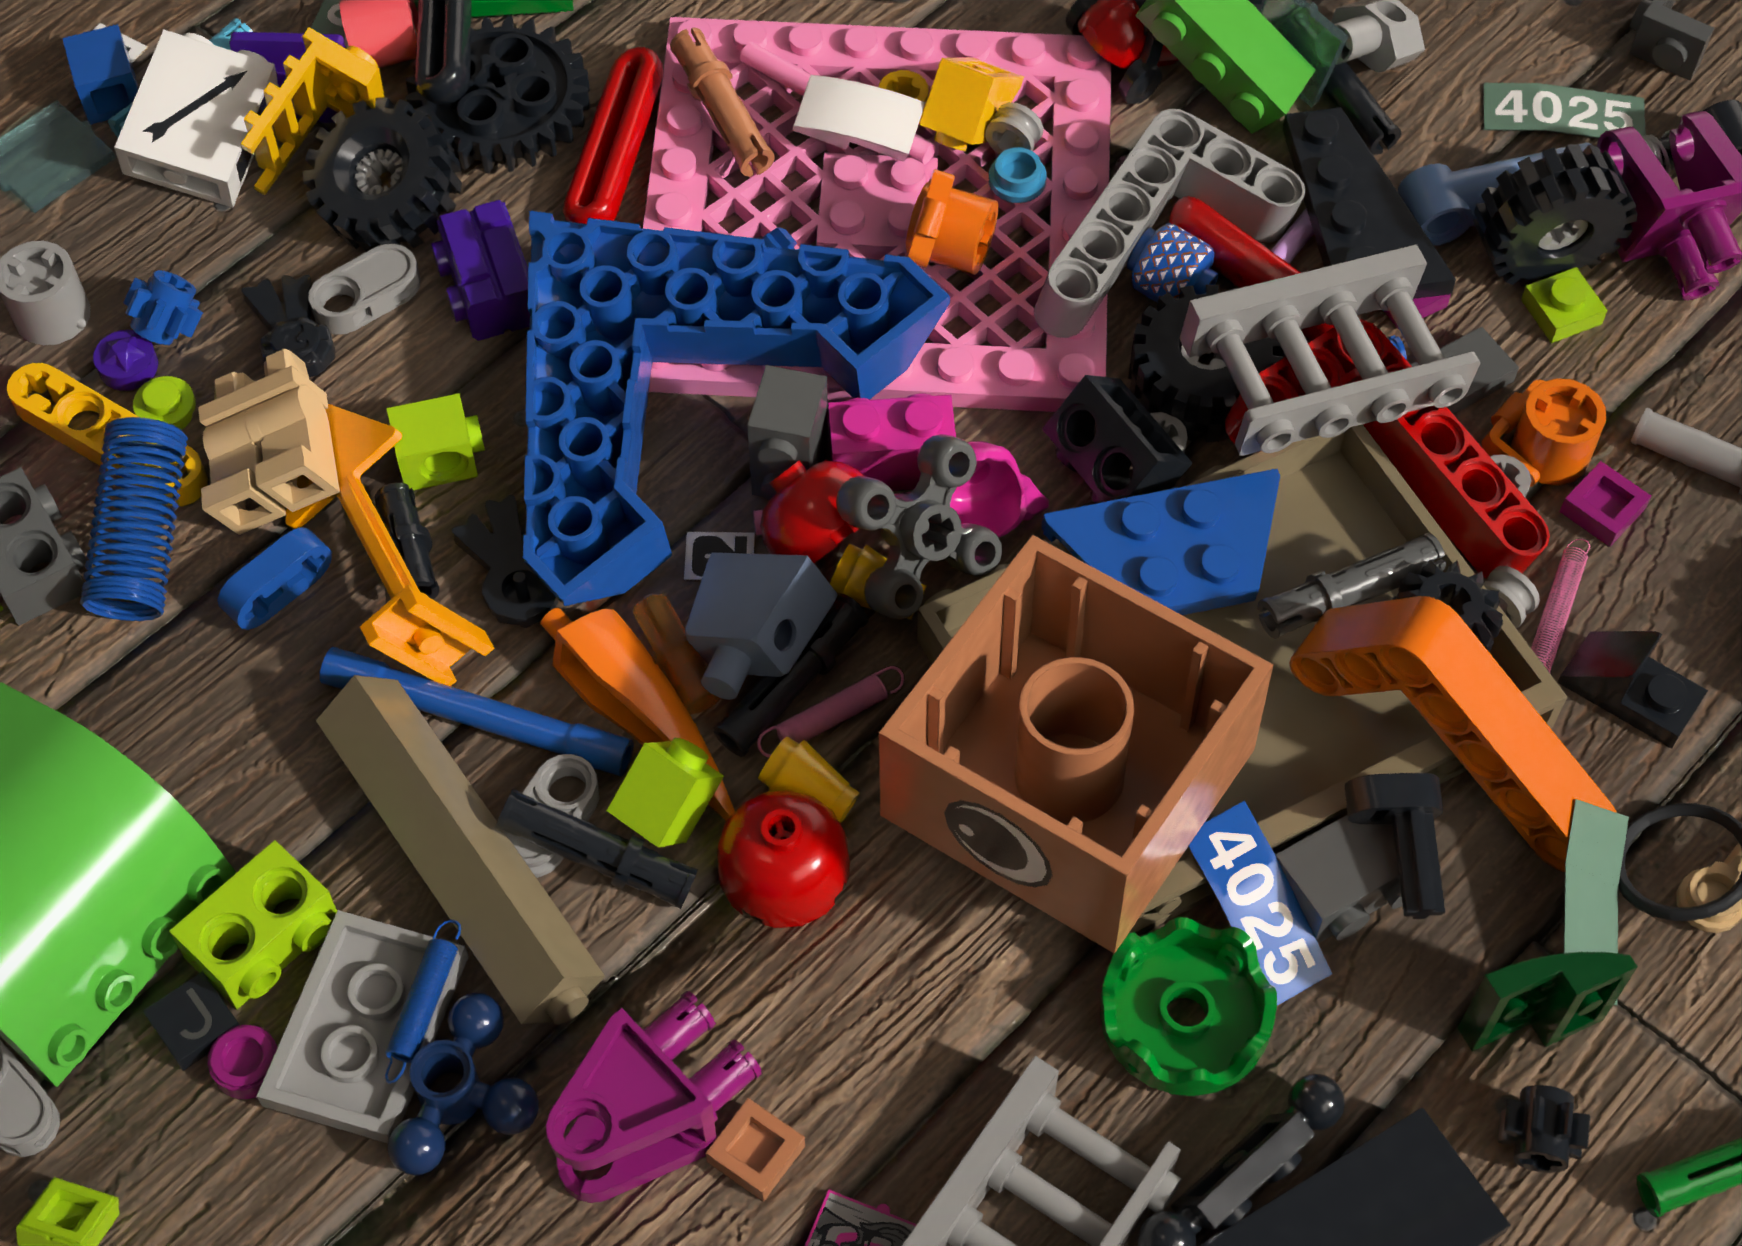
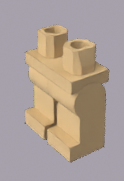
M282 349L266 356V361L264 362L265 377L258 381L252 380L245 373L231 372L215 379L214 400L198 407L199 421L206 426L203 431V444L209 459L211 483L201 488L202 510L238 535L285 516V507L295 512L340 492L329 420L326 409H328L327 393L309 380L305 362L288 349ZM304 475L314 483L305 488H298L297 477ZM251 498L261 506L255 510L247 511L245 501Z

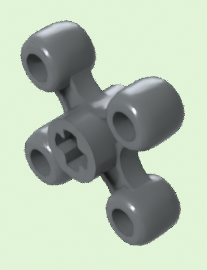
M938 434L931 436L923 442L917 456L918 469L921 473L920 479L911 493L904 492L894 495L892 489L884 482L865 476L848 479L842 484L837 493V511L844 521L859 529L870 531L879 529L884 542L890 545L889 556L885 564L875 569L869 575L864 587L865 600L869 607L882 616L900 620L910 617L919 609L923 599V587L920 582L921 571L930 560L939 561L946 558L948 564L954 569L973 576L989 574L997 567L1001 560L1002 545L998 536L989 528L972 523L961 524V519L957 512L950 507L951 498L956 488L964 485L971 479L977 464L976 454L972 446L961 438Z

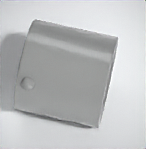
M43 240L30 241L13 247L1 257L0 295L20 336L31 343L43 346L56 345L74 338L84 329L90 318V303L66 250L55 243Z

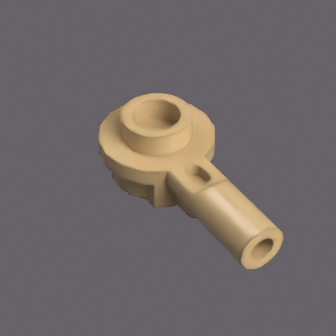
M1739 842L1724 862L1715 861L1711 867L1694 870L1683 878L1676 892L1678 907H1694L1707 904L1720 898L1734 886L1742 872V849ZM1742 899L1724 912L1709 918L1688 922L1704 932L1720 933L1728 931L1742 919Z

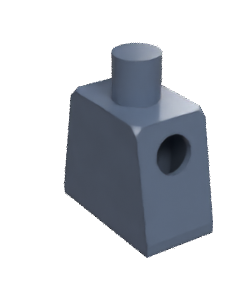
M711 553L685 628L686 640L708 664L701 679L702 686L708 692L723 699H735L747 675L782 677L791 670L838 595L808 556Z

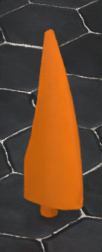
M557 607L550 610L542 618V627L555 640L553 667L591 709L621 727L642 745L650 742L672 741L674 738L687 740L701 748L709 757L706 764L719 772L697 725L674 687L632 629L614 609H601L572 622L562 609ZM722 780L708 805L727 821L735 810Z

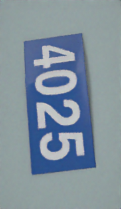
M1243 801L1206 821L1189 844V848L1219 900L1231 927L1245 931L1252 938L1257 948L1260 968L1271 986L1276 988L1278 1006L1332 974L1331 969L1276 855L1246 802Z

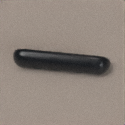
M418 0L415 84L417 91L426 100L434 104L454 103L468 89L470 82L472 0Z

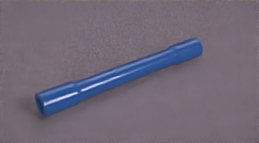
M331 647L328 650L321 665L320 681L323 684L343 689L354 675L395 679L399 681L420 711L560 755H577L591 763L594 769L619 777L625 774L632 757L633 739L581 723L570 724L393 669L385 662L337 647Z

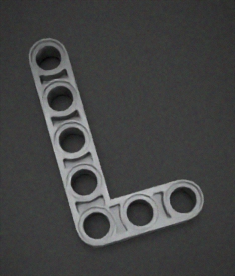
M1180 109L1161 111L1150 123L1050 267L1034 308L1036 322L1045 332L1056 337L1068 338L1082 331L1127 265L1128 259L1138 240L1147 229L1152 228L1173 195L1178 198L1185 196L1198 198L1255 240L1271 243L1279 240L1286 233L1305 194L1303 181L1291 169L1188 112Z

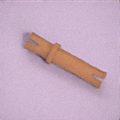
M691 28V34L696 41L695 43L687 29L680 31L672 39L670 50L688 76L690 83H687V88L695 100L701 101L706 107L722 138L736 159L741 173L744 176H753V170L749 165V162H751L756 174H762L771 167L775 160V155L770 147H768L749 112L733 88L730 80L733 79L731 71L725 62L717 60L701 29Z

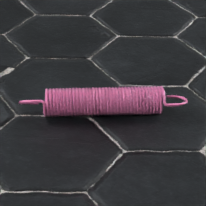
M895 666L887 667L841 690V692L830 696V698L824 699L819 704L817 703L805 711L794 715V717L777 724V726L768 728L758 738L757 746L759 751L768 758L771 756L762 750L760 744L762 737L773 729L777 730L780 741L788 736L800 744L803 740H810V738L818 736L821 732L829 730L832 726L835 727L840 722L846 721V719L857 715V713L859 714L863 710L868 709V707L876 705L879 701L887 699L886 688L876 675H880L890 669L900 673L901 683L898 688L890 691L892 694L901 689L904 683L903 672Z

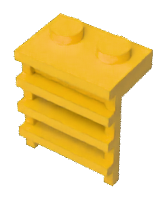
M308 27L302 36L306 52L300 60L289 54L283 63L286 80L279 88L269 82L263 91L267 103L265 110L261 115L250 110L244 118L248 134L240 143L241 147L251 154L254 152L258 166L264 169V172L254 185L256 191L263 195L267 194L327 106L336 112L342 111L348 118L355 114L352 104L364 100L373 109L375 108L376 98L384 97L378 65L365 51L351 45L346 49ZM295 112L302 116L299 122H297ZM272 125L274 127L277 140L283 143L279 150L272 129Z

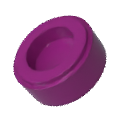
M253 1025L233 1027L220 1035L213 1043L208 1055L209 1072L218 1088L226 1095L236 1099L255 1098L278 1046L273 1037L260 1027Z

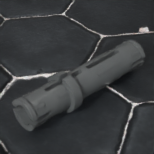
M1425 533L1405 544L1383 551L1326 575L1323 570L1307 576L1304 584L1269 598L1266 597L1258 602L1257 607L1259 611L1269 610V612L1259 614L1262 626L1271 638L1277 639L1297 628L1318 621L1323 613L1329 609L1353 606L1399 588L1401 580L1409 572L1420 575L1422 568L1430 560L1443 571L1446 567V561L1442 559L1436 562L1433 561L1445 556L1442 545L1433 534Z

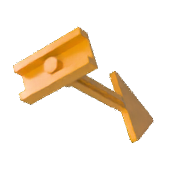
M328 404L326 413L329 420L340 492L295 512L286 508L285 522L293 529L303 527L334 498L338 497L391 598L390 601L360 626L368 644L435 682L452 686L457 681L450 668L471 649L486 656L495 648L485 630L419 591L360 480L361 475L401 440L402 433L393 426ZM304 475L297 477L298 488H305L314 483Z

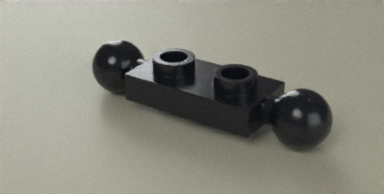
M1318 1073L1308 1074L1299 1078L1289 1091L1288 1109L1282 1114H1270L1170 1205L1175 1212L1162 1211L1148 1217L1139 1230L1138 1246H1196L1195 1235L1201 1229H1215L1217 1227L1218 1230H1224L1243 1218L1252 1207L1249 1197L1266 1181L1269 1184L1275 1183L1287 1176L1298 1166L1302 1160V1156L1298 1151L1315 1136L1312 1130H1325L1339 1121L1344 1111L1345 1098L1337 1082L1329 1076Z

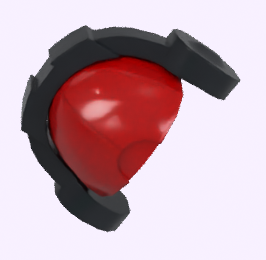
M1077 0L1066 16L1065 22L1068 29L1073 35L1084 36L1095 49L1094 51L1106 61L1118 67L1128 69L1118 88L1119 94L1126 103L1139 104L1148 99L1161 82L1162 71L1159 67L1175 64L1178 59L1135 16L1146 0Z

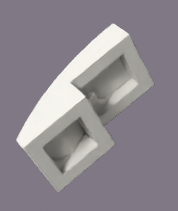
M811 75L792 130L845 150L849 143L852 142L904 162L909 155L925 102L864 83Z

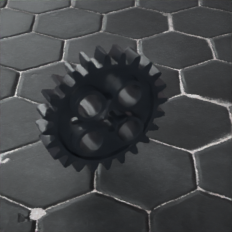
M507 16L501 27H494L489 17L483 18L482 29L474 31L471 27L470 82L466 93L454 103L434 104L426 100L417 91L415 84L416 60L412 62L414 76L406 78L408 95L405 96L406 102H409L415 110L419 108L429 117L454 149L453 154H459L461 169L464 170L469 168L475 160H482L484 173H490L495 161H503L507 171L513 172L515 159L522 157L530 166H536V152L542 150L544 153L554 157L557 155L556 139L566 143L574 141L572 127H584L583 111L590 109L588 71L584 69L582 54L572 53L571 40L569 38L556 42L555 29L553 27H549L536 34L535 21L532 19L528 20L521 29L514 28L512 16Z

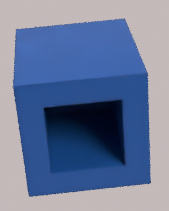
M118 24L62 38L75 88L90 125L109 120L134 101L139 87Z

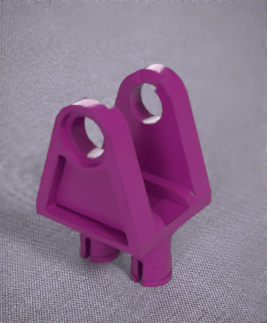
M1696 111L1682 115L1678 128L1670 130L1669 135L1670 149L1679 183V190L1635 128L1625 127L1605 131L1600 135L1597 147L1601 153L1606 151L1611 155L1637 206L1635 209L1638 213L1637 221L1630 223L1633 228L1628 238H1618L1621 245L1618 249L1621 261L1627 262L1659 254L1667 258L1677 280L1683 300H1694L1713 292L1720 285L1714 273L1728 270L1739 264L1742 259V251L1730 229V224L1742 212L1741 154L1714 117L1707 111Z
M685 991L679 1000L643 1030L623 1008L612 1015L551 1109L546 1123L547 1139L557 1156L560 1180L566 1191L577 1200L588 1203L606 1201L706 1157V1152L717 1139L715 1122L718 1117L716 1111L753 1079H757L762 1075V1070L749 1051L742 1056L741 1052L744 1050V1046L735 1039L727 1043L726 1048L689 1079L673 1063L672 1060L707 1030H711L716 1025L711 1013L703 1003L699 1004L696 1008L694 1004L698 1001L697 997L690 991ZM578 1117L564 1139L566 1126L571 1120ZM612 1162L611 1169L599 1179H585V1181H582L573 1172V1169L580 1171L597 1169Z

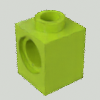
M460 393L387 408L390 426H393L402 433L401 440L394 445L403 483L408 484L409 489L418 490L478 477L473 453L485 451L478 417L477 415L465 417Z

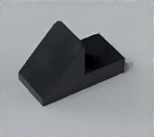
M1590 631L1557 682L1671 749L1708 692L1702 686L1650 658L1662 636L1661 633L1656 631Z

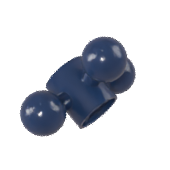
M471 993L459 998L450 1009L448 1016V1027L454 1038L453 1041L439 1040L431 1042L421 1048L414 1056L410 1066V1080L420 1102L421 1109L417 1117L406 1119L393 1129L387 1146L391 1162L401 1172L409 1175H422L433 1170L440 1163L445 1151V1140L439 1128L440 1124L454 1125L464 1122L478 1108L482 1109L484 1118L492 1129L506 1135H514L527 1130L537 1118L539 1111L538 1096L533 1087L526 1081L518 1078H504L491 1086L480 1082L472 1056L476 1049L492 1044L501 1034L504 1025L502 1009L492 997L482 993ZM458 1073L463 1076L460 1084L449 1092L436 1093L430 1090L432 1083L443 1074Z

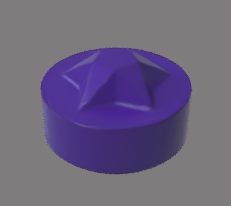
M121 330L104 337L94 350L93 361L101 380L105 385L115 390L128 391L140 388L154 377L158 369V357L152 342L138 335L134 330Z

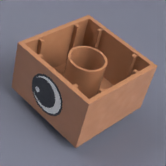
M1032 535L879 732L880 816L1115 954L1255 750L1274 664Z

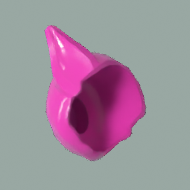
M985 441L967 442L972 446L976 454V469L968 482L956 488L950 503V507L957 512L961 519V524L972 523L989 528L998 537H1001L1015 529L1023 520H1031L1048 508L1049 499L1038 490L1029 477L1020 473L1016 460L1009 450Z

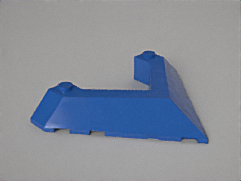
M529 211L531 262H528L530 329L527 330L525 422L528 427L527 455L525 456L524 478L526 535H523V559L525 563L560 602L567 606L625 594L673 556L663 522L636 495L652 362L822 367L852 398L871 399L908 370L949 306L950 295L910 257L885 254L884 261L850 257L849 250L801 244L800 250L765 246L764 239L664 227L663 231L643 229L640 227V224L588 218L587 224L554 220L552 213Z

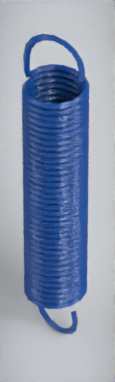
M447 920L438 926L433 938L427 944L423 959L391 1036L392 1038L385 1051L386 1056L390 1059L385 1073V1080L389 1084L400 1079L405 1071L406 1063H411L421 1048L430 1020H432L431 1017H433L432 1014H434L437 1007L436 1005L443 991V986L449 976L448 974L458 951L457 946L453 943L435 938L443 925L455 923L458 927V934L455 939L458 940L461 926L456 920ZM392 1057L406 1062L403 1063L400 1074L394 1080H389L388 1073L392 1065Z

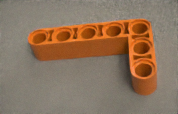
M1417 596L1329 609L1323 613L1289 661L1290 669L1294 676L1305 687L1323 696H1343L1401 690L1535 853L1544 862L1557 870L1565 872V860L1575 799L1616 812L1611 802L1463 619L1450 606L1438 599L1428 596Z

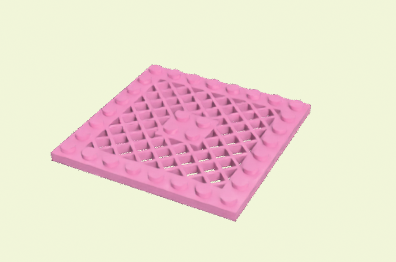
M670 17L643 229L663 231L664 227L758 239L760 236L763 237L765 234L770 233L777 228L776 225L792 215L803 225L791 234L797 242L794 247L795 249H800L801 244L810 245L816 241V246L849 250L850 257L883 261L885 254L906 257V237L910 218L921 189L929 181L932 171L934 169L938 170V158L935 157L939 155L951 165L943 172L955 175L952 187L967 179L978 189L973 194L997 200L998 207L1006 213L996 221L995 231L989 247L1001 255L1004 260L992 269L983 264L975 275L966 273L974 282L961 291H958L946 280L959 270L935 264L932 267L928 264L926 269H922L950 295V304L928 337L933 343H924L908 370L870 400L906 398L914 394H928L931 396L951 395L953 407L1056 412L1085 375L1106 377L1107 294L1084 329L1077 335L1068 338L1050 335L1040 328L1035 320L1033 306L1037 303L1050 267L1109 184L1111 63L1095 52V49L1082 35ZM691 28L701 29L717 60L725 62L731 71L733 79L730 80L735 90L747 82L759 90L746 100L740 99L768 147L775 151L780 158L774 161L768 170L759 175L756 174L753 165L749 162L753 170V176L735 189L724 178L737 170L739 165L701 101L695 100L687 88V83H690L688 76L670 50L672 39L684 29L688 30L694 43L696 41L691 34ZM748 42H753L810 75L845 79L878 87L882 78L890 72L910 70L920 74L926 80L929 86L928 97L941 58H976L1024 76L1021 88L1012 103L1027 95L1038 104L1031 110L1041 119L1042 124L1053 117L1052 135L1043 129V135L1034 144L1036 149L1033 151L1038 155L1043 165L1051 161V180L1047 177L1044 191L1034 200L1024 203L1005 201L993 193L989 186V173L982 168L1000 155L993 150L988 142L979 144V147L969 154H965L962 150L936 142L934 140L936 131L919 124L916 134L936 145L933 157L925 165L910 156H907L903 162L887 155H879L881 153L860 145L854 149L848 146L845 150L813 137L808 138L796 147L786 136L793 132L792 128L801 103L790 95L793 92L791 89L740 61L741 51ZM772 105H776L785 114L769 123L760 113ZM715 145L724 155L712 162L713 146ZM827 150L829 153H824L822 170L812 159ZM797 171L807 181L791 191L781 180ZM710 189L719 199L707 207L708 190ZM766 191L777 202L760 212L750 201ZM818 196H820L819 215L807 205ZM1050 205V223L1048 225L1037 214ZM735 212L746 223L729 234L718 223ZM1020 226L1034 237L1021 248L1007 237V235ZM1049 250L1047 271L1035 259ZM1018 272L1033 283L1020 294L1016 293L1005 283V281ZM987 294H990L1003 305L989 317L974 305ZM959 315L972 329L959 339H956L943 326ZM1015 319H1019L1032 331L1018 342L1002 330ZM988 341L992 346H983L981 344ZM652 362L649 392L756 397L765 366ZM775 366L827 376L828 401L845 402L852 399L822 367Z

